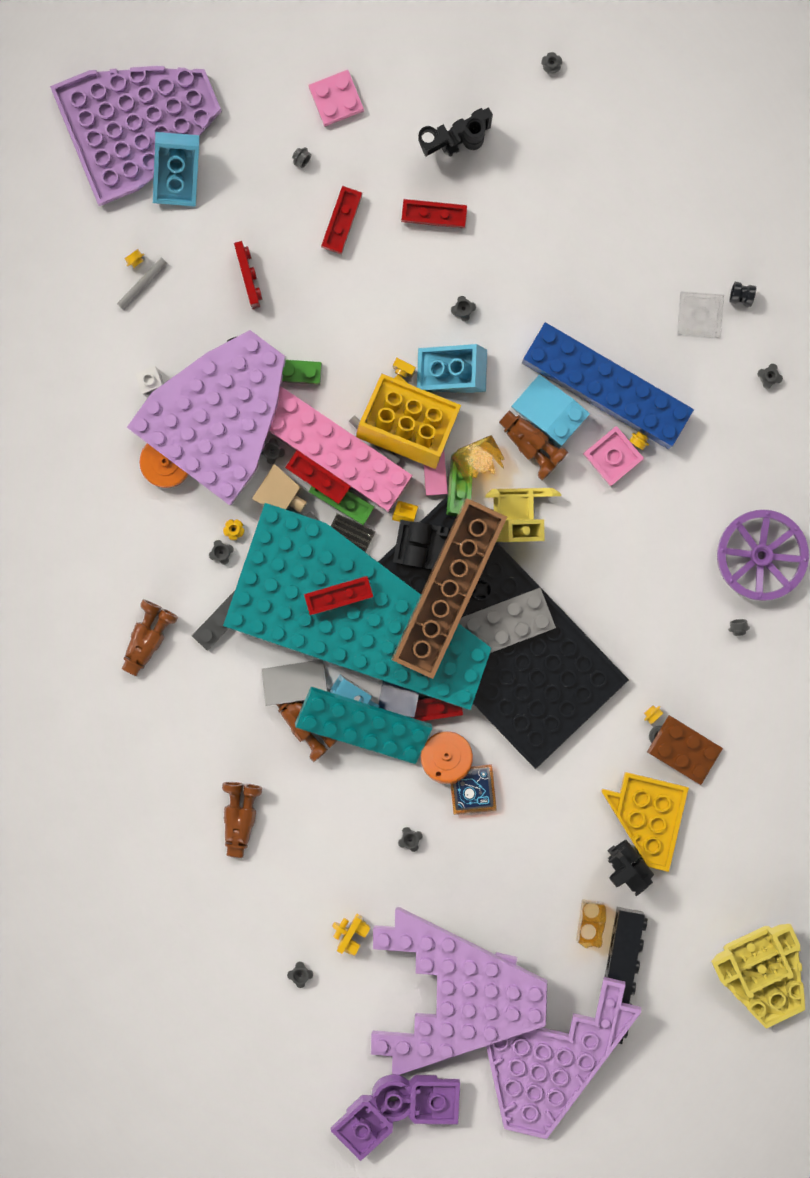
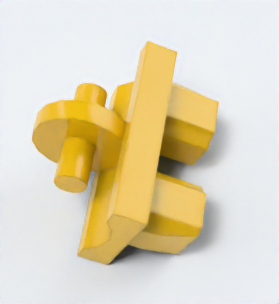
M359 914L355 915L349 928H346L349 922L346 918H343L341 923L334 922L332 925L336 930L333 935L335 939L339 940L340 936L344 934L337 947V951L341 954L346 952L355 956L361 944L352 940V936L354 933H357L365 938L371 928L362 920V916Z

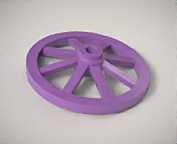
M772 510L750 511L734 519L725 528L717 547V563L725 582L738 594L753 600H772L788 594L801 582L808 567L809 549L802 530L792 519ZM763 518L759 545L756 544L743 526V523L750 519ZM770 519L782 523L789 529L771 544L766 545ZM736 529L752 549L751 551L727 548L730 536ZM794 535L798 543L800 556L773 553L774 549ZM759 552H762L764 555L762 560L758 558ZM726 555L749 557L751 560L731 575L727 566ZM771 561L799 562L793 578L788 581ZM754 565H756L755 592L746 589L737 582ZM764 566L783 585L782 588L773 592L763 593Z

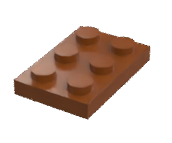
M668 715L647 753L702 785L723 748Z

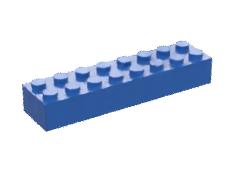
M546 322L522 360V364L634 430L640 431L667 449L673 447L694 411L693 408Z

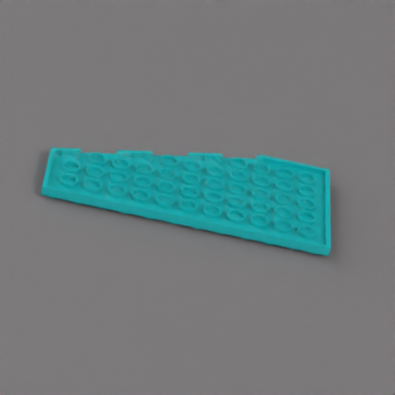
M268 503L264 504L223 624L224 627L471 710L491 651L490 646L458 624L433 679L393 661L392 656L421 594L327 523ZM368 576L374 597L317 614H309L304 594Z

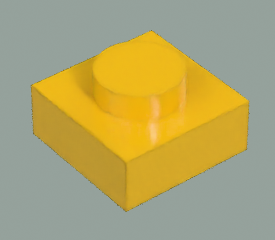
M396 358L393 363V369L396 370V374L403 378L407 376L413 377L416 371L415 366L399 358Z
M398 500L392 520L414 522L418 506Z

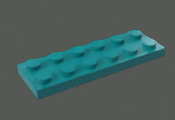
M312 686L295 722V728L413 764L417 763L432 730L430 723Z

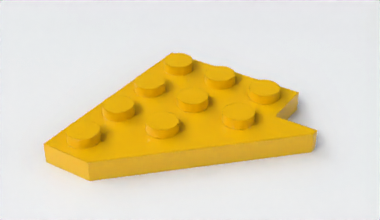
M624 772L620 793L603 788L601 792L646 865L650 868L669 872L689 787Z

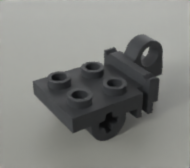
M488 107L484 110L480 108L474 111L468 119L464 120L462 118L457 120L448 131L444 124L437 127V130L431 126L421 128L418 134V141L425 157L441 148L444 153L447 152L451 157L455 152L456 154L459 152L458 145L462 143L469 150L479 149L483 145L485 131L491 128L493 114ZM427 132L432 133L434 140L429 143L424 142L422 135Z
M400 520L393 562L433 569L451 528L446 527L445 533H443L444 527Z
M627 840L620 842L616 846L613 845L607 850L611 855L608 857V862L612 863V867L615 869V872L609 879L616 887L626 883L631 891L635 892V896H638L653 883L651 878L654 876V873L642 858L636 860L639 855Z

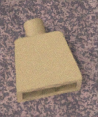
M275 464L252 498L255 502L262 505L268 503L286 510L292 507L300 513L307 504L305 500L297 496L301 491V487Z

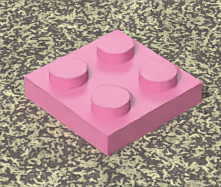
M348 70L308 85L324 127L364 112Z
M617 426L583 453L610 487L644 459Z

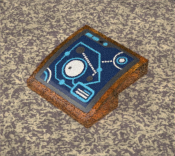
M492 764L472 766L469 773L462 780L450 784L453 815L497 810Z

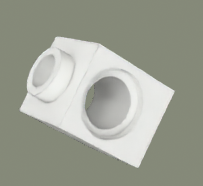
M156 366L135 373L141 392L146 397H149L154 390L164 384L160 371Z

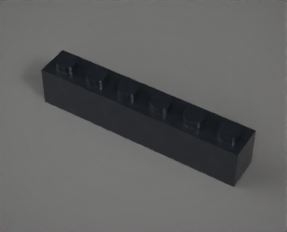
M617 907L604 977L625 981L622 1003L632 1005L630 1003L631 995H635L636 982H633L634 976L638 974L640 968V961L637 960L638 953L642 952L644 940L641 939L642 931H646L648 919L645 918V914L642 911ZM627 1031L626 1034L623 1036V1038H627V1036H628V1031ZM623 1038L618 1044H623Z

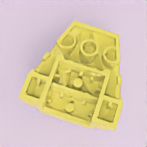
M781 924L773 928L763 926L726 944L723 947L724 951L718 953L711 961L721 983L747 1007L751 1014L766 1029L805 1010L804 986L801 982L800 973L802 971V964L799 961L800 943L791 924Z

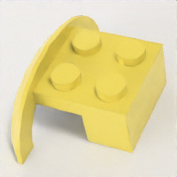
M554 488L491 489L485 495V498H493L494 511L507 516L496 542L545 541L544 519H534V497L561 496V493Z

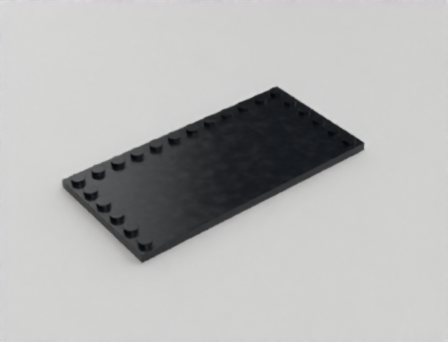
M448 495L419 523L444 527L443 533H445L446 527L452 528L456 517L447 515ZM496 542L479 578L490 582L492 594L489 598L482 601L474 599L471 595L462 617L541 587ZM395 545L378 562L421 594L432 569L394 563ZM542 588L543 596L556 628L490 653L473 701L477 709L535 769L629 681Z

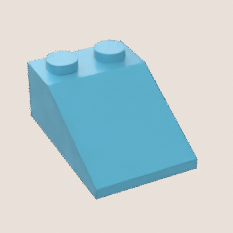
M155 132L153 203L196 206L199 135Z
M478 344L418 348L417 388L427 392H486L487 349Z
M540 374L511 406L535 428L544 432L549 437V440L558 448L567 441L590 414L573 398Z

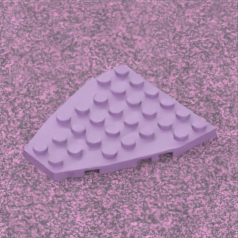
M165 66L132 67L130 70L110 69V71L101 72L89 70L50 86L99 206L139 191L154 178L155 132L200 136L221 113V108L205 69L188 70L180 67L178 69H168Z
M249 330L207 352L154 390L127 428L227 504L232 505L257 471L258 461L264 449V443L278 406L280 384H282V372L285 367L286 356Z

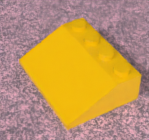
M381 373L359 422L356 437L436 469L461 405Z

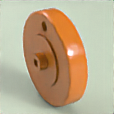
M147 443L144 446L140 455V469L143 476L151 484L161 488H172L183 483L189 476L188 473Z
M446 731L434 734L426 741L421 751L422 767L428 777L435 782L441 784L456 783L462 780L472 767V749L467 740L457 733Z

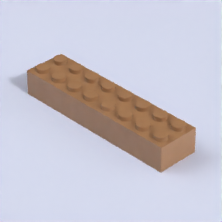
M468 498L464 500L392 656L393 661L432 679L434 678L507 516Z

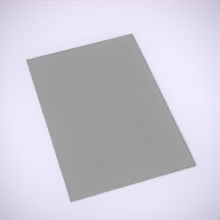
M323 660L262 669L266 706L305 700L311 686L327 691Z

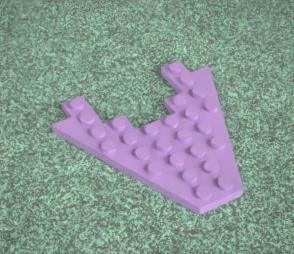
M400 907L395 909V927L374 926L373 949L416 952V974L437 975L436 1014L416 1013L414 1034L374 1030L371 1034V1054L392 1056V1074L400 1075L546 1026V979Z
M496 952L495 955L516 965V956ZM604 977L595 1018L573 1013L569 1034L547 1028H539L486 1046L504 1129L544 1139L549 1137L641 1014V1007L622 1003L625 981Z

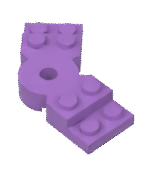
M386 1075L375 1083L371 1095H361L346 1109L347 1113L331 1127V1132L361 1161L393 1132L394 1121H400L409 1116L414 1124H458L460 1080L438 1079L437 1075H415L410 1080H407L400 1075ZM392 1096L398 1097L396 1101H389L388 1099Z

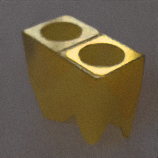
M492 435L459 448L451 458L467 484L470 483L469 475L477 478L479 471L481 473L489 471L495 475L493 458L503 469L504 466L501 460H505Z
M582 899L576 941L584 948L592 946L600 948L602 946V935L606 923V907L604 902ZM594 903L599 907V913L596 917L589 918L585 915L584 907L587 904ZM586 924H591L596 929V934L592 939H585L581 935V928Z

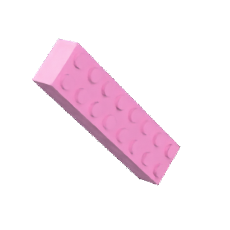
M280 386L278 406L270 431L268 432L349 484L352 489L389 513L411 481L413 475Z

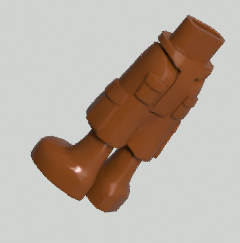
M510 410L499 421L505 428L504 432H507L508 437L515 443L520 453L528 460L534 458L540 466L538 478L544 480L569 453L564 448H557L548 442L549 437L544 432L535 428L529 421L521 418L520 415L516 417ZM541 448L550 456V459L540 451Z
M145 599L140 603V607L145 611L143 622L136 623L131 633V640L123 658L125 662L121 668L134 676H137L140 668L144 669L153 653L160 647L165 637L162 633L169 624L176 623L178 616L166 609L161 610V606ZM159 614L158 622L155 628L152 630L151 625L156 616Z
M295 701L276 704L279 708L278 712H281L282 717L290 726L295 737L300 742L306 741L310 746V759L313 762L317 761L328 749L312 735V732L295 728V722L303 702ZM319 735L329 748L338 741Z
M224 782L222 789L230 795V805L225 806L223 817L225 823V846L227 847L226 855L243 858L244 849L248 847L251 829L255 823L256 810L253 808L255 798L262 794V787L254 784H245L243 791L244 805L241 808L239 804L243 783Z

